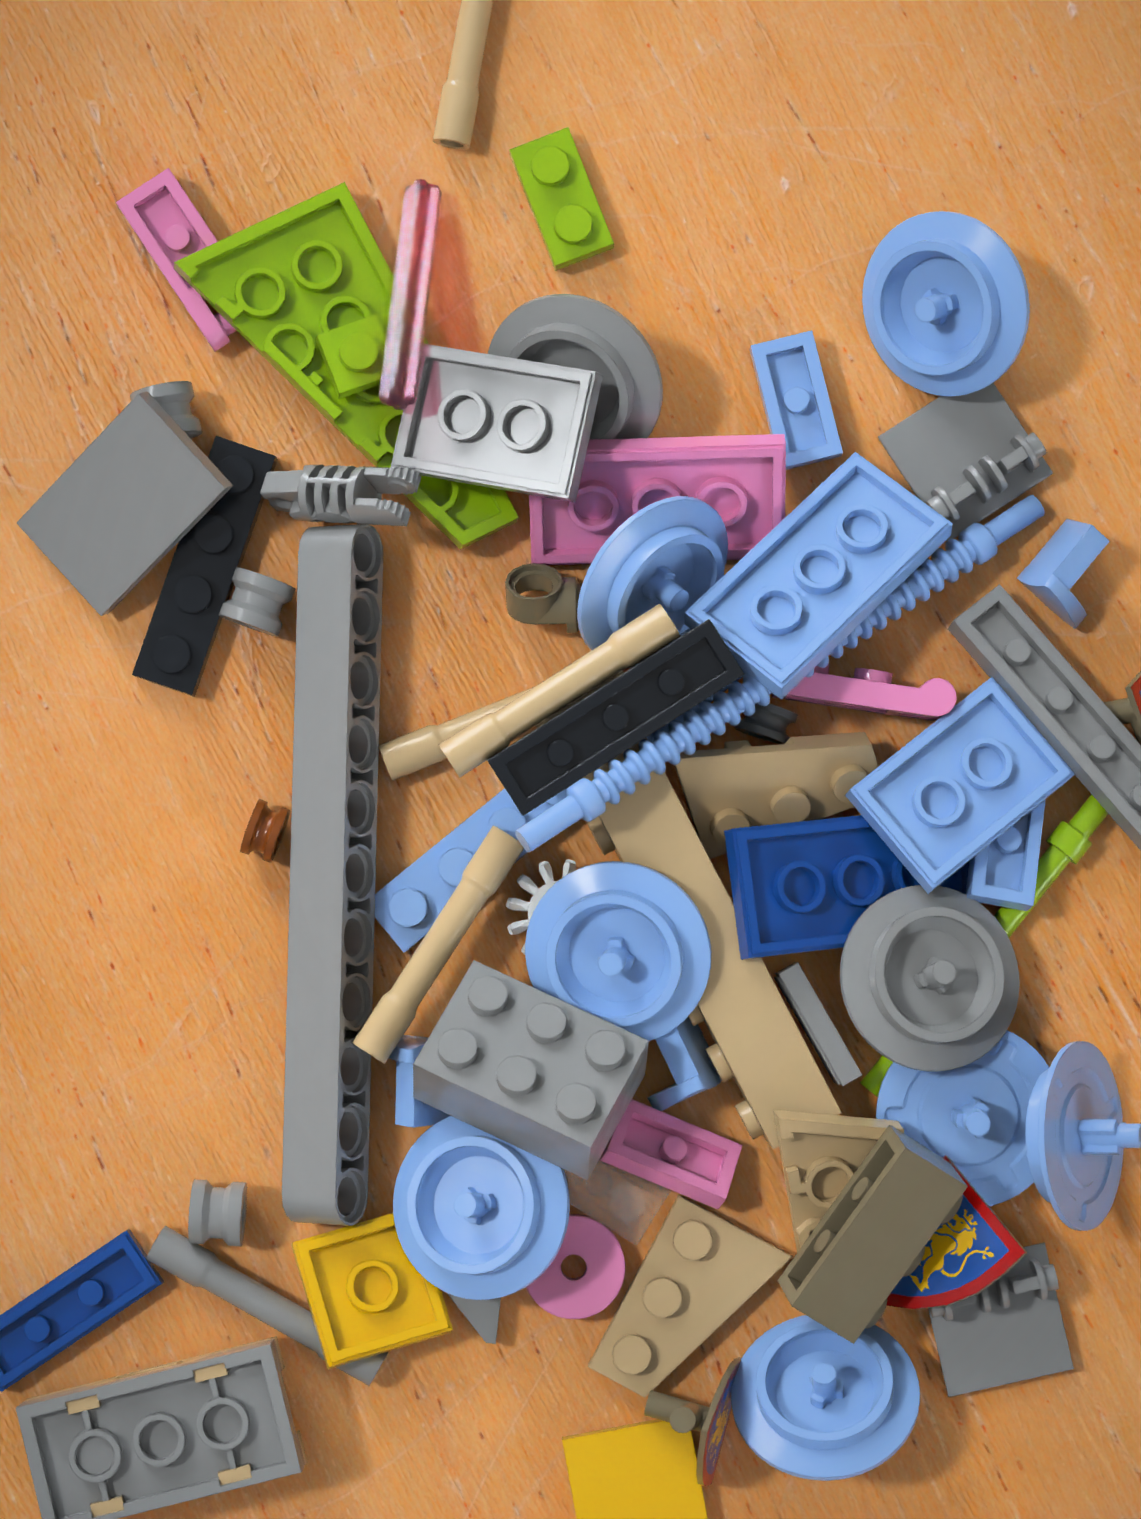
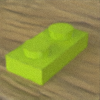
M568 127L509 149L510 157L555 271L614 248L613 239Z

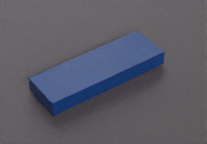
M130 1229L124 1231L0 1315L1 1392L164 1283L154 1265L146 1260L147 1254Z

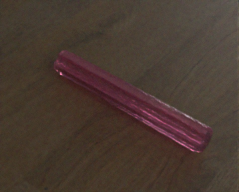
M424 179L415 180L414 184L407 186L404 191L379 387L381 403L393 406L396 410H405L408 405H412L417 401L439 222L441 189L438 185L428 184Z

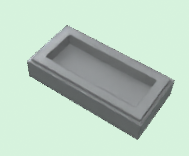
M794 962L775 973V981L833 1082L844 1086L862 1076L860 1069L799 963Z

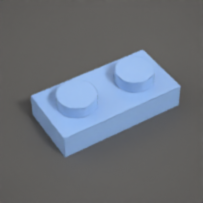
M813 331L751 345L749 350L770 434L785 435L786 470L841 457L843 450Z
M1046 799L969 861L965 893L967 898L976 900L979 903L1028 911L1034 906Z

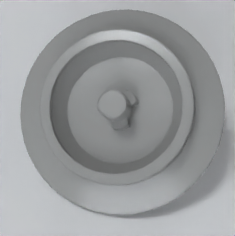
M546 295L519 306L510 313L495 332L488 354L596 371L603 376L589 440L648 438L658 421L663 401L660 368L644 336L626 317L615 309L595 299L580 295Z
M921 885L898 889L881 897L871 904L854 923L845 941L840 962L841 993L855 1028L878 1053L890 1061L910 1069L927 1072L948 1071L978 1060L1000 1041L1011 1024L1016 1011L1020 988L1019 969L1015 951L1009 937L989 910L976 900L967 898L966 894L951 888L938 886L927 894Z

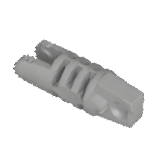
M304 465L303 470L267 472L260 493L264 499H268L270 505L276 511L290 512L289 515L295 520L407 526L411 514L409 508L399 504V502L382 500V494L405 493L407 495L408 493H417L421 476L420 472L410 468Z

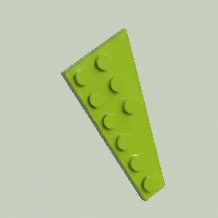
M345 182L174 262V270L375 467H391L417 344L429 343ZM377 314L400 372L399 377L387 383L338 399L316 342L317 334ZM421 476L417 493H408L407 495L403 493L460 550L516 523L519 518L505 490Z

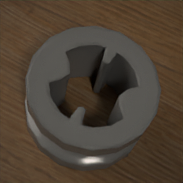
M756 703L755 713L752 716L746 715L734 729L765 741L785 744L790 738L786 734V728L790 723L796 722L798 715L770 703L767 706H760Z

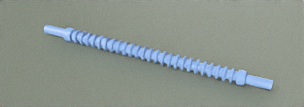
M1029 495L986 524L982 525L976 522L959 533V541L950 538L946 541V551L938 548L931 555L932 560L927 558L817 666L825 668L829 664V655L834 658L843 656V646L850 649L857 647L858 636L863 639H869L873 634L872 627L883 630L887 626V617L891 620H898L901 617V608L912 611L916 607V598L919 601H927L930 598V589L934 592H941L945 586L944 580L955 583L959 579V571L968 574L973 570V563L982 565L997 554L998 545L1044 516L1045 511L1041 502L1034 495ZM814 669L805 677H811L814 674ZM745 672L742 684L738 681H733L728 685V693L719 690L713 694V703L707 700L702 701L698 704V713L688 710L683 714L684 722L681 723L675 719L669 722V732L666 733L658 729L653 734V742L643 739L638 743V752L631 749L625 750L623 762L611 759L608 762L609 771L605 772L602 769H596L593 772L594 780L590 781L589 779L582 778L567 789L568 797L515 831L518 841L530 853L580 819L587 822L594 820L606 811V802L614 805L620 802V792L623 791L629 795L633 794L636 790L635 782L637 781L647 785L651 781V772L662 775L666 771V762L673 765L679 764L681 752L693 755L696 751L695 743L699 742L702 745H708L711 741L710 733L713 732L719 736L723 735L726 731L725 723L728 722L730 725L737 726L740 723L741 713L752 716L755 713V704L767 706L770 703V694L773 693Z

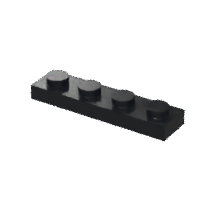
M219 436L215 437L208 458L232 483L233 487L178 542L132 673L137 678L193 697L196 695L222 621V617L219 616L222 604L230 598L234 586L232 581L236 567L241 566L264 501L260 492L266 473L274 471L278 461L277 457L272 454Z
M707 619L487 761L521 815L524 816L737 680L744 673L710 619Z

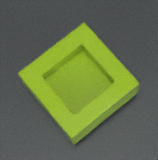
M377 314L317 334L316 342L338 399L398 379L400 372Z

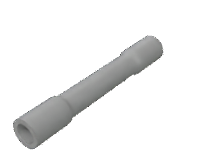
M164 1226L151 1247L146 1260L194 1287L206 1289L315 1351L325 1361L310 1311L220 1261L208 1249L199 1244L189 1243L187 1237ZM388 1352L336 1368L370 1386Z

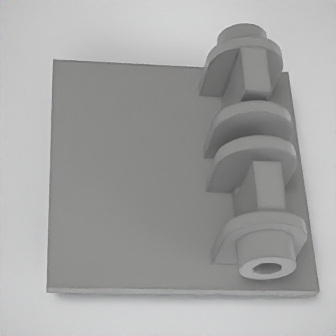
M994 383L966 395L940 396L878 436L879 441L915 495L953 523L951 536L946 541L950 538H956L962 530L971 524L979 523L1053 474V471L1042 457L1047 453L1044 445L1035 433L1032 432L1029 435L1026 433Z
M1044 1242L1023 1247L1027 1254L1004 1276L979 1294L949 1306L928 1308L948 1397L1074 1369L1056 1290L1059 1289L1058 1278L1054 1265L1049 1263Z

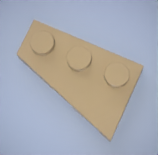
M865 732L790 737L785 744L751 746L748 740L725 742L724 749L696 750L693 755L681 752L680 763L674 765L696 833L710 859L727 853L725 830L820 820L853 808V804L845 796L846 793L878 767L872 744Z
M773 1109L797 1253L887 1127L891 1125L904 1133V1129L899 1121Z
M678 1194L588 1363V1367L645 1398L651 1390H654L783 1267L792 1256Z

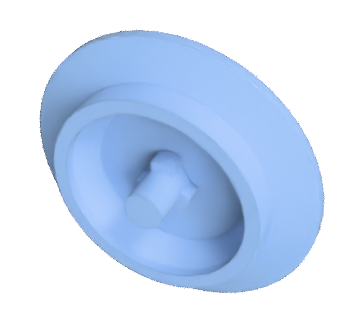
M934 211L911 217L898 224L881 240L871 256L866 269L862 290V305L869 337L877 353L888 368L912 387L938 396L970 394L998 380L1007 372L1019 355L1026 338L1030 316L1027 283L1022 268L1011 248L993 229L983 222L968 215L950 211Z
M670 497L652 503L636 512L613 532L593 559L584 578L578 599V627L581 637L590 650L606 642L612 633L658 604H661L676 626L680 637L691 630L684 624L685 612L724 576L727 561V531L721 516L714 508L694 497Z
M608 861L590 864L572 871L558 880L541 898L528 925L525 941V958L529 978L534 988L649 1041L669 1033L692 1013L706 989L710 976L712 953L710 938L704 919L689 895L674 881L662 873L643 865L630 862Z
M1008 1030L1000 1041L983 1057L960 1068L948 1071L927 1072L910 1069L892 1062L883 1078L878 1093L876 1119L899 1121L905 1135L942 1158L945 1155L948 1156L989 1206H993L1017 1196L1034 1183L1026 1151V1116L1033 1087L1039 1076L1050 1067L1034 1047Z
M1075 1041L1066 1044L1057 1053L1050 1068L1039 1076L1033 1087L1026 1116V1151L1032 1179L1041 1196L1051 1203L1054 1211L1066 1226L1077 1231H1088L1101 1224L1112 1207L1120 1182L1124 1148H1141V1123L1123 1122L1118 1087L1111 1067L1102 1052L1089 1042Z
M453 1116L437 1122L417 1139L406 1154L396 1178L393 1195V1216L396 1232L403 1251L414 1268L428 1282L446 1293L464 1299H497L514 1294L529 1286L546 1271L555 1259L563 1243L569 1222L570 1197L563 1168Z
M803 1315L784 1321L769 1329L747 1349L741 1358L731 1388V1403L739 1433L759 1458L779 1471L795 1477L831 1481L864 1474L886 1462L904 1445L918 1417L920 1388L918 1376L910 1357L898 1341L880 1327L874 1325L871 1328H865L853 1344L809 1316Z

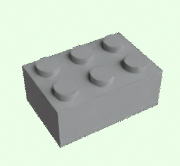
M473 960L413 1063V1098L588 1180L645 1076L649 1040Z

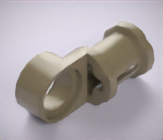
M533 563L519 566L507 575L505 581L508 614L515 620L527 624H567V633H577L579 630L577 607L583 583H578L576 577H561V574L555 568L545 564ZM532 590L549 593L541 597H525L520 595L525 591Z

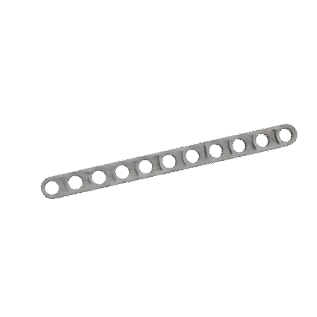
M369 524L309 527L300 539L298 550L282 1165L283 1208L287 1217L297 1223L352 1226L357 1224L363 1217L368 1198L371 1055L352 1042L372 1013L383 545L379 533Z

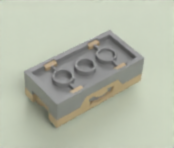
M277 1336L28 1398L16 1407V1412L42 1519H118L301 1473L307 1463L300 1430H295L281 1373L284 1369Z

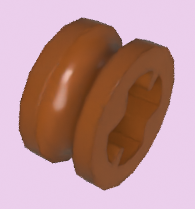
M259 799L248 822L240 852L249 855L252 851H259L263 855L264 861L272 863L283 838L290 810L282 807L279 811H271L268 808V802Z

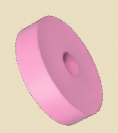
M569 1214L567 1231L558 1254L546 1271L526 1288L533 1300L552 1315L565 1319H582L593 1316L608 1307L621 1289L625 1275V1260L622 1247L614 1233L602 1222L585 1215ZM569 1255H579L586 1262V1270L578 1278L567 1277L561 1269L562 1261Z

